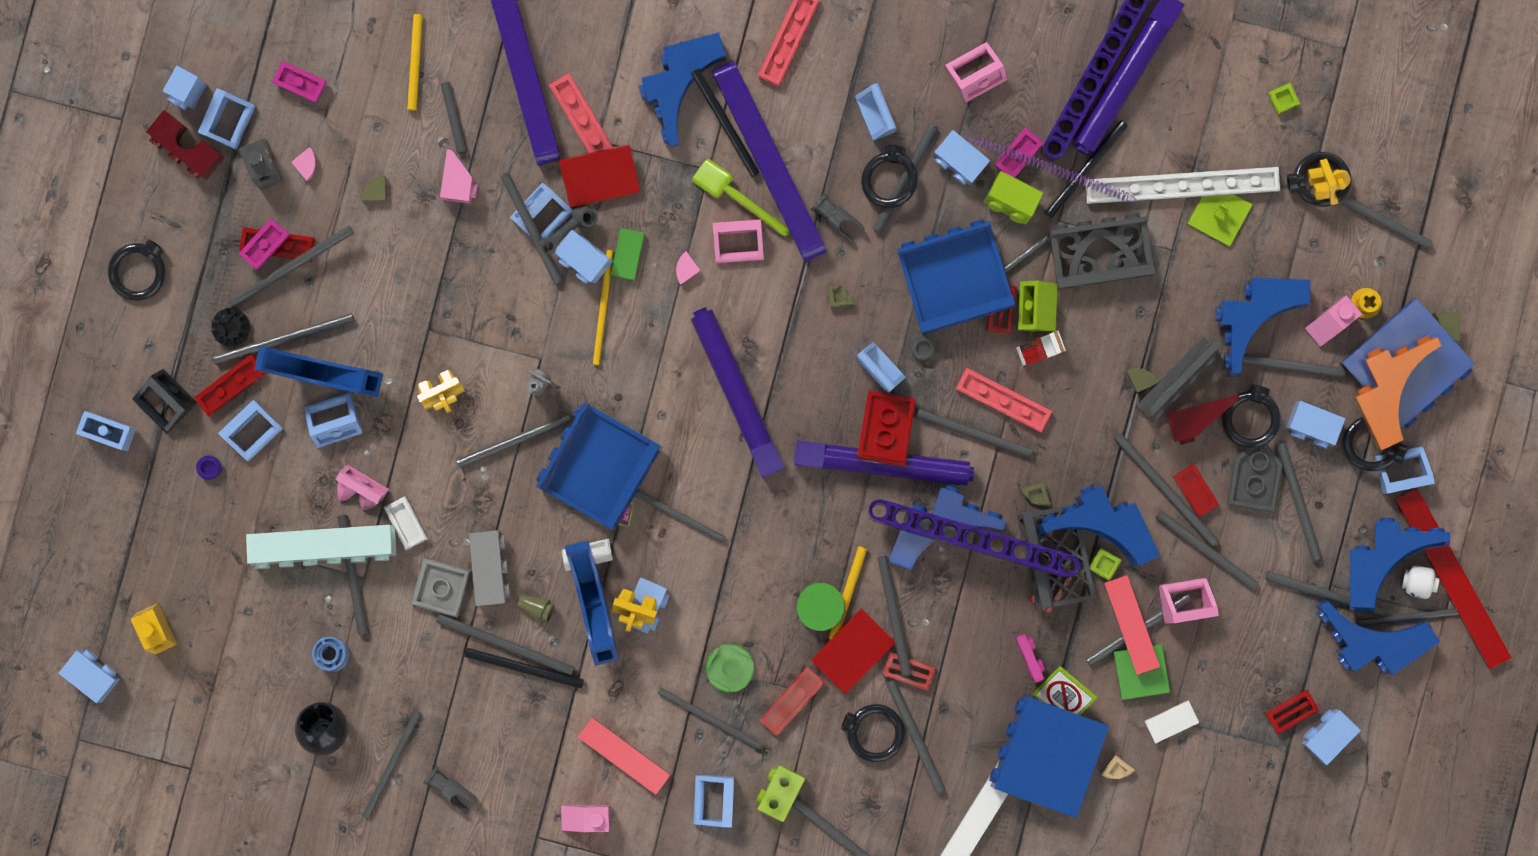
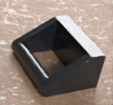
M164 369L151 375L132 399L165 433L170 432L197 403ZM151 389L176 412L169 422L144 398Z

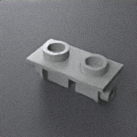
M536 369L535 372L528 370L532 376L527 383V390L533 395L539 396L543 394L548 384L554 386L549 381L551 376L539 369Z

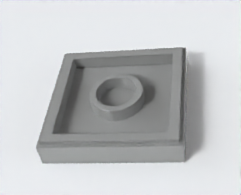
M424 558L411 605L458 617L471 570Z

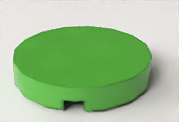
M815 583L807 586L801 592L797 601V613L806 627L815 631H827L842 621L845 614V600L836 587L827 583Z
M725 644L716 648L709 656L706 664L707 676L711 684L718 690L736 692L745 688L752 680L754 662L749 652L743 647L735 644Z

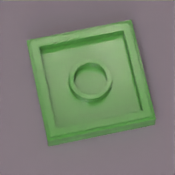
M1162 644L1152 645L1160 668L1140 675H1136L1128 650L1113 652L1121 700L1170 692Z

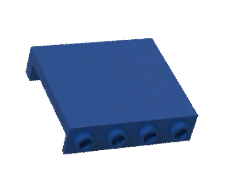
M978 220L970 223L971 227L962 230L961 227H955L947 230L948 234L938 237V234H932L924 237L923 242L915 244V241H909L901 244V248L897 249L922 335L1015 307L990 221L985 223L984 220Z
M1417 298L1407 303L1340 362L1362 387L1370 384L1373 388L1375 385L1363 362L1364 359L1368 358V352L1380 347L1382 351L1389 350L1393 357L1395 356L1393 351L1404 346L1410 349L1417 345L1416 341L1427 335L1430 338L1438 337L1442 346L1425 356L1412 370L1405 382L1399 402L1400 428L1403 426L1405 428L1410 427L1417 420L1415 416L1420 411L1427 412L1436 404L1434 399L1440 394L1442 396L1448 394L1454 388L1452 384L1458 378L1463 380L1472 373L1471 367L1475 364Z
M584 403L583 406L579 405L573 414L575 420L571 427L567 426L561 435L563 441L559 448L555 447L548 458L551 462L547 469L543 468L536 479L538 481L536 487L615 531L663 447L589 404Z
M1023 694L1022 699L1019 698L1015 705L1014 712H1016L1014 722L1011 721L1007 727L1006 735L1008 738L1006 744H1002L998 752V758L1000 759L997 768L994 767L990 774L989 781L992 782L990 786L996 790L1077 818L1109 726Z

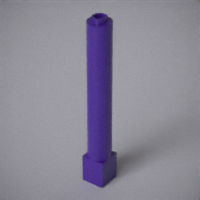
M1178 0L1158 1L1073 140V143L1076 145L1075 149L1083 155L1088 153L1094 154L1185 4Z
M704 307L693 313L694 317L690 320L762 478L784 469L783 463L713 310L708 311Z
M797 440L794 465L965 486L968 485V481H973L974 467H970V462L907 454L905 467L856 459L858 448L800 440Z

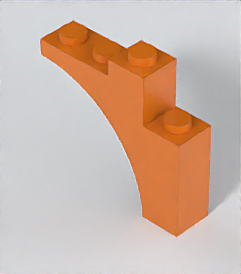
M1427 335L1416 341L1417 345L1410 349L1404 346L1393 351L1395 355L1393 357L1389 350L1382 351L1379 347L1368 352V358L1363 360L1375 387L1372 388L1370 384L1357 390L1358 395L1353 398L1378 450H1383L1404 440L1399 425L1401 393L1407 378L1416 365L1429 353L1442 346L1438 337L1430 338Z

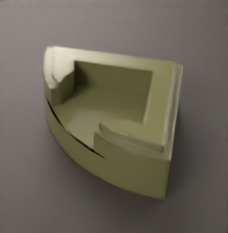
M386 176L377 177L366 185L362 193V202L387 201Z
M827 284L830 309L854 305L852 296L844 288L835 284Z
M1135 368L1126 371L1136 393L1159 382L1147 370Z
M1044 482L1021 488L1023 496L1032 504L1037 506L1051 505Z

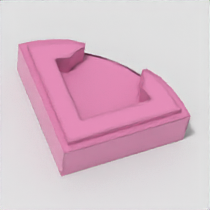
M310 147L291 162L306 181L312 178L316 167V156Z
M687 251L682 254L676 267V274L680 285L700 272V269Z

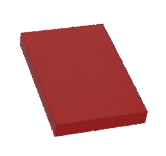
M630 144L559 159L570 207L640 192Z
M868 390L856 459L905 467L916 399Z
M860 608L810 660L846 694L895 644V641Z

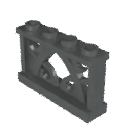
M1139 213L1125 215L1124 220L1116 221L1115 217L1101 219V223L1092 224V221L1089 220L1078 222L1077 227L1068 228V224L1053 226L1054 230H1051L1048 234L1055 281L1058 283L1057 290L1153 276L1155 270L1146 216L1140 217ZM1133 227L1139 232V239L1136 244L1129 247L1126 243L1132 239L1133 234L1130 237H1126L1123 232L1126 228ZM1118 228L1116 235L1106 229ZM1090 232L1082 241L1079 233ZM1072 237L1074 239L1073 245L1066 244L1069 250L1075 251L1074 255L1065 254L1060 249L1059 243L1062 238ZM1097 237L1109 241L1120 250L1110 257L1107 263V271L1101 272L1099 264L1094 259L1083 256L1088 246ZM1141 245L1144 256V266H1140L1135 254L1133 253V250L1137 249ZM1124 255L1126 258L1120 259L1124 263L1123 267H1116L1114 264L1115 259ZM1060 257L1071 260L1068 277H1063ZM1080 261L1090 263L1092 270L1085 272L1083 266L1086 264H1080Z

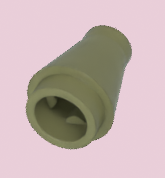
M525 594L521 595L517 604L518 608L524 610L539 622L544 621L548 623L555 610V605L551 603V600L531 597Z

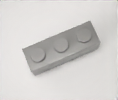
M499 530L469 533L476 606L507 603V598L511 597L510 585L505 583L504 574L508 573L507 559H503L502 550L506 549L505 535H500Z

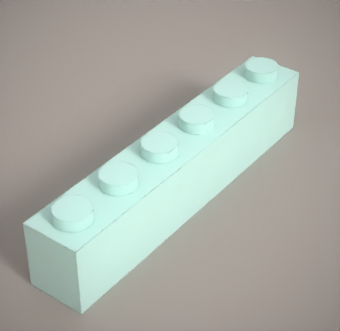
M392 525L246 534L247 564L255 565V569H268L270 564L278 563L279 567H294V562H303V566L318 565L317 561L327 560V564H341V559H351V563L365 562V558L375 557V561H388L389 556H396L395 526Z

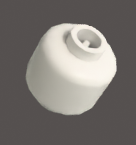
M1412 565L1409 570H1405L1402 588L1405 589L1407 595L1428 599L1432 592L1437 593L1439 578H1435V571L1432 568Z

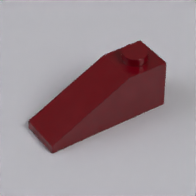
M1238 394L1168 413L1167 417L1174 442L1180 441V445L1194 442V436H1198L1239 399Z

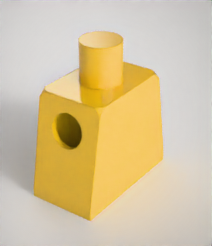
M159 603L135 613L131 618V622L145 651L156 655L177 645Z

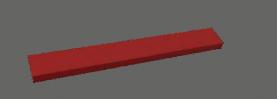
M1417 487L1394 499L1409 527L1419 528L1420 531L1430 532L1431 528H1439ZM1450 546L1423 550L1488 669H1492L1512 658Z

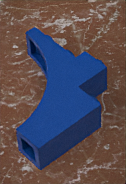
M719 32L663 47L665 54L660 55L663 68H669V71L641 78L643 85H639L642 100L647 99L649 105L658 103L657 106H654L658 120L663 119L665 128L660 130L663 142H669L670 148L680 146L677 133L678 114L682 100L694 82L691 72L699 68L702 73L712 65L726 60Z
M1251 278L1244 287V299H1248V301L1223 300L1219 307L1215 308V322H1219V329H1228L1224 334V345L1228 346V355L1224 356V370H1228V377H1238L1241 374L1246 347L1259 326L1277 314L1291 309L1306 308L1310 304V280Z
M259 346L254 368L257 371L301 382L373 397L379 396L383 374L379 372L310 358L264 346Z
M1092 484L1081 489V495L1075 497L1078 507L1076 503L1062 509L1063 514L1056 517L1055 513L1041 518L1042 524L1036 526L1040 535L1059 529H1079L1097 534L1116 546L1125 555L1132 567L1142 565L1160 556L1136 503L1128 505L1125 501L1112 508L1102 486L1094 488Z
M947 485L946 489H939L931 514L975 527H987L1004 531L1006 521L1001 520L1003 515L989 511L988 515L979 512L980 507L967 502L965 506H962L964 496L959 494L960 489ZM914 504L913 506L914 509L921 510L924 512H927L928 510L927 508ZM905 513L901 524H907L910 521L907 513ZM922 519L919 525L922 530L930 531L933 529L931 520ZM948 525L943 528V533L946 534L956 529ZM899 530L888 562L912 570L919 555L935 540Z
M1380 518V521H1375V550H1370L1369 546H1356L1355 550L1350 549V611L1374 612L1379 589L1388 574L1404 559L1419 551L1449 546L1450 532H1445L1443 528H1431L1430 532H1426L1414 527L1405 528V531H1400V522L1395 521L1394 518Z
M585 541L565 546L594 664L597 666L618 661L619 657L614 630L605 598L602 577L595 562L590 543Z
M1323 600L1316 605L1319 610L1317 615L1325 625L1327 623L1333 629L1331 632L1332 637L1339 645L1341 643L1344 645L1336 650L1339 655L1337 660L1344 670L1349 669L1355 672L1376 657L1375 664L1383 674L1386 672L1389 675H1394L1440 642L1425 621H1420L1402 630L1379 632L1363 628L1349 621L1328 600Z

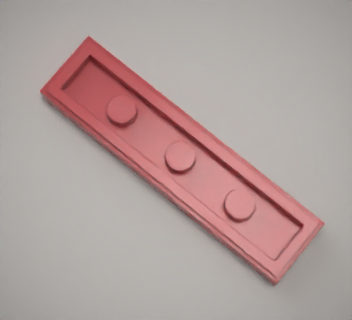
M793 0L761 67L758 78L780 87L820 0Z
M570 73L549 84L588 153L613 148Z
M968 368L965 369L955 389L1040 433L1043 432L1053 412Z
M1128 575L1104 583L1136 675L1160 668Z
M593 717L578 736L579 739L655 795L670 776L668 772Z

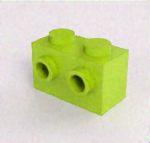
M1000 171L994 179L983 203L987 204L995 212H1002L1010 216L1012 221L1026 225L1032 218L1043 192Z
M1045 281L1020 282L1018 330L1056 332L1058 283Z
M779 764L777 769L771 768L766 779L770 783L766 790H760L755 802L759 803L758 810L784 822L805 780V776Z

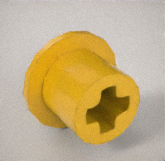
M1371 288L1359 289L1351 297L1353 304L1362 313L1359 318H1373L1381 310V297Z

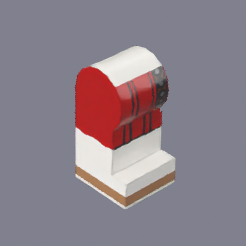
M1059 331L1016 348L1022 366L1066 351Z

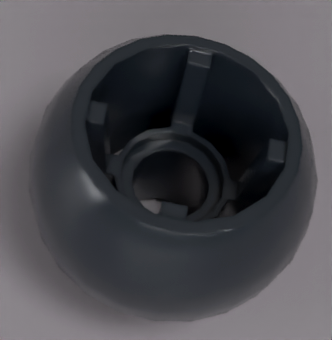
M318 702L307 706L300 712L295 722V735L300 746L307 752L314 755H328L338 750L346 741L348 722L344 713L337 706L327 702Z

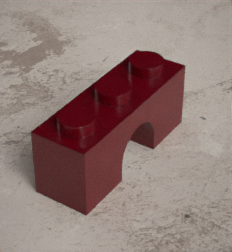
M163 110L146 131L151 136L149 141L159 149L164 146L169 150L168 156L176 163L180 164L182 161L189 166L186 171L196 179L201 176L207 180L225 157L203 140H200L192 149H183L180 139L187 127Z

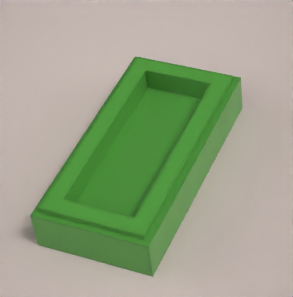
M624 228L620 229L611 276L635 281L645 233Z

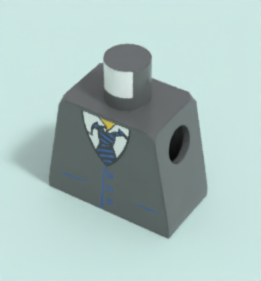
M260 139L239 148L248 174L260 190L282 182L266 139Z

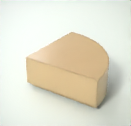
M1114 755L1101 772V775L1109 779H1121L1131 775L1135 769Z

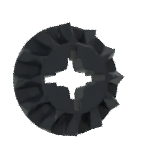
M225 308L217 312L211 321V332L215 340L225 346L241 344L250 332L248 317L236 308ZM233 318V325L240 330H231L228 334L227 329L221 324L230 323V320Z

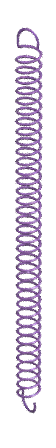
M979 135L976 137V139L978 138V140H977V145H976V146H978L979 143H980V141L982 140L981 148L983 147L984 143L986 142L985 150L987 149L988 145L990 144V149H989V151H991L992 147H993L994 144H995L994 153H995V151L997 150V148H998V146H999L998 154L1001 152V150H1002V148H1003V153H1002V156H1003V155L1005 154L1006 150L1008 149V151H1007V156H1006V157H1008L1009 154H1010V152L1012 151L1011 159L1013 158L1014 154L1016 153L1015 161L1017 160V158H1018V156H1017L1018 151H1017V150H1016V151L1014 152V154H1013V148L1010 150V152H1009V147H1007L1006 150L1004 151V149H1005V146H1004V145H1003V146L1001 147V149H1000V146H1001L1000 144H998L997 147H996V142H994L993 145H992V140H991V141H989V143H988V145H987L988 139H986V140L984 141V143H983V137L980 139V141H979ZM968 138V139H970V140L973 141V142H972V145H973V144L975 143L976 139L973 140V139H971V138ZM1026 153L1023 154L1022 158H1023L1024 155H1025L1024 164H1025L1026 160H1027L1028 157H1029L1028 165L1031 163V161H1032V159H1033V164H1032V167H1033V166L1035 165L1036 161L1038 160L1036 169L1039 167L1040 163L1042 162L1041 170L1043 169L1044 165L1046 164L1045 172L1047 171V169H1048V167H1047L1048 162H1047V161H1046V162L1044 163V165H1043V160H1041V161L1039 162V158H1037V159L1035 160V157H1032L1031 160H1030V155H1028L1027 158H1026ZM1050 163V164H1051V166H1050V171H1049V174H1050V173H1051V171H1052V169H1051V167H1052V163ZM1056 164L1054 165V166H1055V169H1054L1053 175H1055L1056 171H1057L1058 168H1059L1058 177H1059L1060 173L1062 172V170H1063L1062 178L1064 177V175H1065L1066 172L1068 171L1066 180L1069 178L1070 174L1072 173V176H1071V180H1070V181H1072L1073 178H1074V176L1076 175L1075 183L1077 182L1078 178L1080 177L1079 185L1081 184V182H1082V180H1081L1082 175H1081V176L1079 175V176L1077 177V172L1073 175V171H1071V172L1069 173V170L1067 169V170L1065 171L1064 168H1062L1061 171H1060V166H1058L1057 169H1056ZM1084 176V177H1085V180H1084L1083 187L1085 186L1086 182H1087L1088 179H1089V183H1088V187H1087V188H1089L1090 184H1091L1092 181H1093V185H1092V190H1093L1094 186H1095L1096 183L1098 182L1096 191L1098 190V188H1099L1100 185L1102 184L1100 193L1103 191L1104 187L1106 186V189H1105V193H1104V194L1107 193V191H1108V189H1109V187H1110L1109 196L1111 195V193H1112V191H1113V189L1111 190V188H1112L1111 185L1107 188V184H1105V185L1103 186V182H1101V183L1099 184V181H1096L1095 184H1094V179H1092L1091 182H1090V177L1087 178V180H1086V176ZM1114 187V188H1115V191H1114L1113 198L1115 197L1117 191L1119 190L1117 199H1119L1121 193L1123 192V196H1122V201H1123V199H1124V197H1125V195H1124V190H1122L1121 193H1120V189H1117V191H1116V187Z

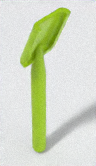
M709 158L704 161L693 176L692 182L713 197L719 198L725 191L732 199L782 236L789 234V229L738 190L729 186L733 180V175Z

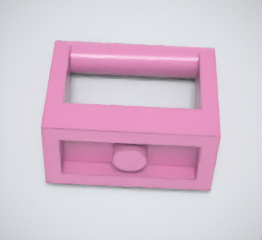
M987 42L945 65L946 70L966 103L1008 80L1003 64ZM987 53L992 64L963 80L959 78L955 72L956 69Z
M761 219L713 223L716 263L764 260ZM757 232L758 251L720 253L719 235Z
M1206 578L1159 586L1165 624L1219 616L1217 604ZM1201 589L1203 608L1176 612L1169 593Z

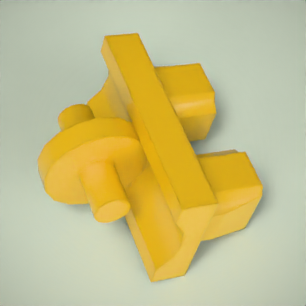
M1327 159L1320 160V168L1308 170L1309 183L1313 186L1316 201L1329 198L1331 205L1338 204L1335 191L1344 190L1350 184L1351 178L1349 173L1345 170H1335L1332 173Z
M447 370L438 376L442 384L433 387L430 380L418 384L420 395L417 397L425 410L434 407L435 411L444 407L446 412L449 413L452 411L450 404L458 401L456 396L465 392L458 378L454 377L450 370Z
M623 589L619 597L615 598L613 602L612 612L620 614L618 621L627 624L625 631L630 632L632 626L641 629L643 622L654 625L657 611H655L656 599L644 596L642 605L639 606L632 603L635 593Z

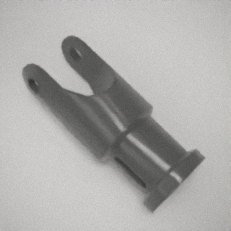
M824 193L810 210L813 212L817 211L827 220V224L844 238L854 242L842 230L841 222L843 220H850L864 230L865 228L841 206L837 207L826 198L827 195Z
M435 766L423 781L425 785L429 784L440 792L439 796L463 814H468L469 809L458 800L457 795L464 796L473 803L478 801L473 793L455 779H449L440 772L438 766Z

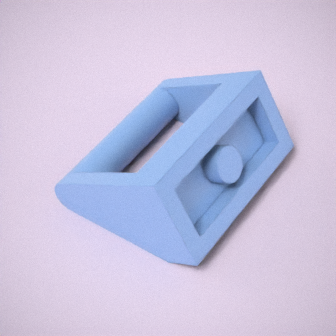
M878 83L869 86L855 96L872 141L895 133L896 125Z
M217 88L198 133L237 150L256 106ZM228 100L245 107L230 141L214 134Z
M541 183L524 203L532 219L551 199L563 208L560 214L540 234L542 238H548L572 215L573 210L544 183ZM516 210L510 219L529 235Z
M874 342L863 349L855 358L887 394L906 378Z
M350 392L304 407L309 434L317 448L363 433ZM347 403L350 415L317 426L315 425L312 414Z
M252 400L218 434L249 462L283 427L258 401ZM260 413L273 426L245 451L233 437Z
M1423 446L1407 449L1404 460L1419 457L1423 476L1390 482L1385 469L1377 471L1382 494L1435 484ZM1388 453L1375 456V462L1384 459Z
M695 775L693 824L732 827L734 776ZM705 781L724 783L722 820L703 819Z

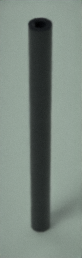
M700 69L691 72L692 77L751 177L756 176L760 173Z
M1120 120L1094 154L1090 156L1077 172V177L1081 174L1083 178L1091 172L1128 127L1124 121ZM1075 175L1073 180L1066 185L1044 212L1047 216L1052 218L1079 186L1080 177L1075 183Z
M467 648L465 653L466 658L582 689L584 679Z

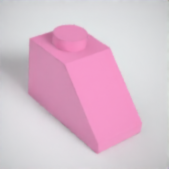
M447 149L440 198L446 201L471 204L472 198L476 199L478 184H474L475 180L455 153Z
M1346 295L1304 329L1317 345L1321 347L1349 326L1362 313Z
M610 804L561 806L562 830L609 832Z

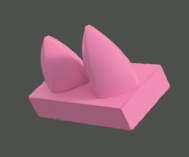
M346 465L335 479L338 481L337 495L339 502L350 499L357 492L359 493V503L362 510H368L376 506L389 490L350 465Z

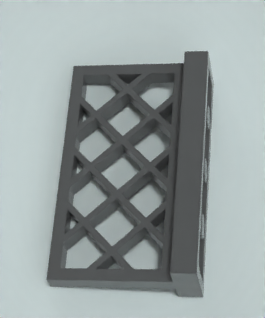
M1202 337L1149 391L1136 407L1154 423L1221 354L1217 349L1222 343L1218 339L1209 342L1205 337Z
M1067 506L1025 512L1017 516L1023 541L1042 546L1041 544L1044 539L1048 538L1057 545L1054 550L1058 551L1061 547L1081 561L1083 566L1080 573L1073 576L1076 579L1070 588L1059 582L1061 578L1059 576L1054 579L1048 573L1028 568L1037 611L1096 599L1082 530L1075 529L1074 532L1071 529H1064L1066 532L1061 540L1058 541L1048 533L1042 534L1043 536L1040 539L1036 528V517L1043 515L1046 517L1052 513H1057V517L1063 512L1062 509ZM1069 533L1077 538L1078 545L1074 551L1062 544ZM1024 548L1025 557H1026V556H1027V551H1026V549ZM1046 553L1039 554L1038 562L1040 565H1049L1051 560L1049 555ZM1067 560L1065 565L1061 564L1063 571L1073 572L1068 568L1071 561ZM1078 581L1087 586L1088 596L1080 597L1073 592ZM1057 585L1067 593L1061 601L1053 602L1052 590ZM1069 595L1074 597L1072 599H1067Z

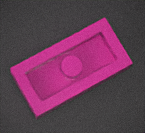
M282 61L272 83L317 104L327 81Z
M1024 128L1009 146V152L1013 148V154L1017 150V156L1022 152V156L1026 153V158L1030 155L1031 159L1044 142L1027 128ZM1007 149L994 166L1015 178L1028 163L1029 157L1025 164V155L1021 162H1019L1020 155L1015 161L1016 153L1012 159V151L1006 157Z
M270 218L240 251L239 255L258 271L286 241L290 234Z
M1023 633L1014 637L1033 682L1036 683L1043 680V673L1046 670L1041 659L1036 660L1033 651L1036 650L1031 636L1027 638Z

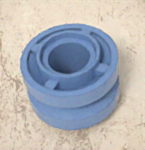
M335 637L321 638L316 642L312 650V658L316 666L328 672L342 670L347 665L350 657L347 645ZM334 648L336 656L333 660L328 661L326 659V652Z

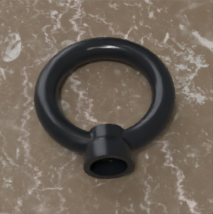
M887 145L886 152L873 157L863 170L861 178L863 192L867 199L876 206L882 208L898 207L906 203L916 190L918 183L917 170L913 162L905 156L906 149L904 147ZM884 162L901 164L908 173L906 189L895 198H882L873 191L871 186L873 171Z
M1315 152L1307 155L1297 164L1294 173L1287 174L1289 193L1297 192L1304 201L1314 206H1332L1329 198L1316 201L1315 196L1306 189L1303 175L1309 165L1327 159L1328 163L1334 165L1338 170L1347 171L1351 178L1347 164L1340 157L1328 152ZM1351 181L1344 190L1336 192L1338 203L1348 194Z
M150 239L145 244L132 243L118 249L108 265V278L113 289L123 298L132 301H142L154 296L160 290L165 280V265L161 258L164 249ZM142 253L146 258L153 261L156 275L153 283L147 289L131 291L121 284L118 278V266L121 260L128 254Z
M1251 384L1250 391L1238 394L1239 399L1223 413V429L1232 442L1245 448H1257L1266 445L1276 436L1280 427L1281 416L1277 404L1269 397L1270 389ZM1245 401L1264 404L1270 412V426L1266 433L1258 438L1249 439L1242 437L1233 428V412L1239 404Z
M1363 417L1353 421L1346 429L1343 436V450L1347 459L1357 468L1365 471H1380L1389 467L1394 462L1402 464L1408 446L1402 444V441L1392 445L1384 459L1369 462L1359 458L1354 452L1352 445L1355 433L1360 428L1366 426Z
M881 704L864 706L855 714L847 712L841 726V730L847 732L848 742L853 752L861 759L869 762H883L892 758L900 750L905 737V729L900 716L890 707ZM870 714L884 715L894 725V741L885 751L878 753L869 752L858 742L857 731L861 720Z

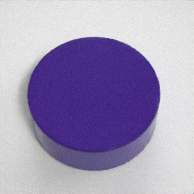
M207 455L198 460L196 470L201 478L212 480L220 475L222 464L218 458Z

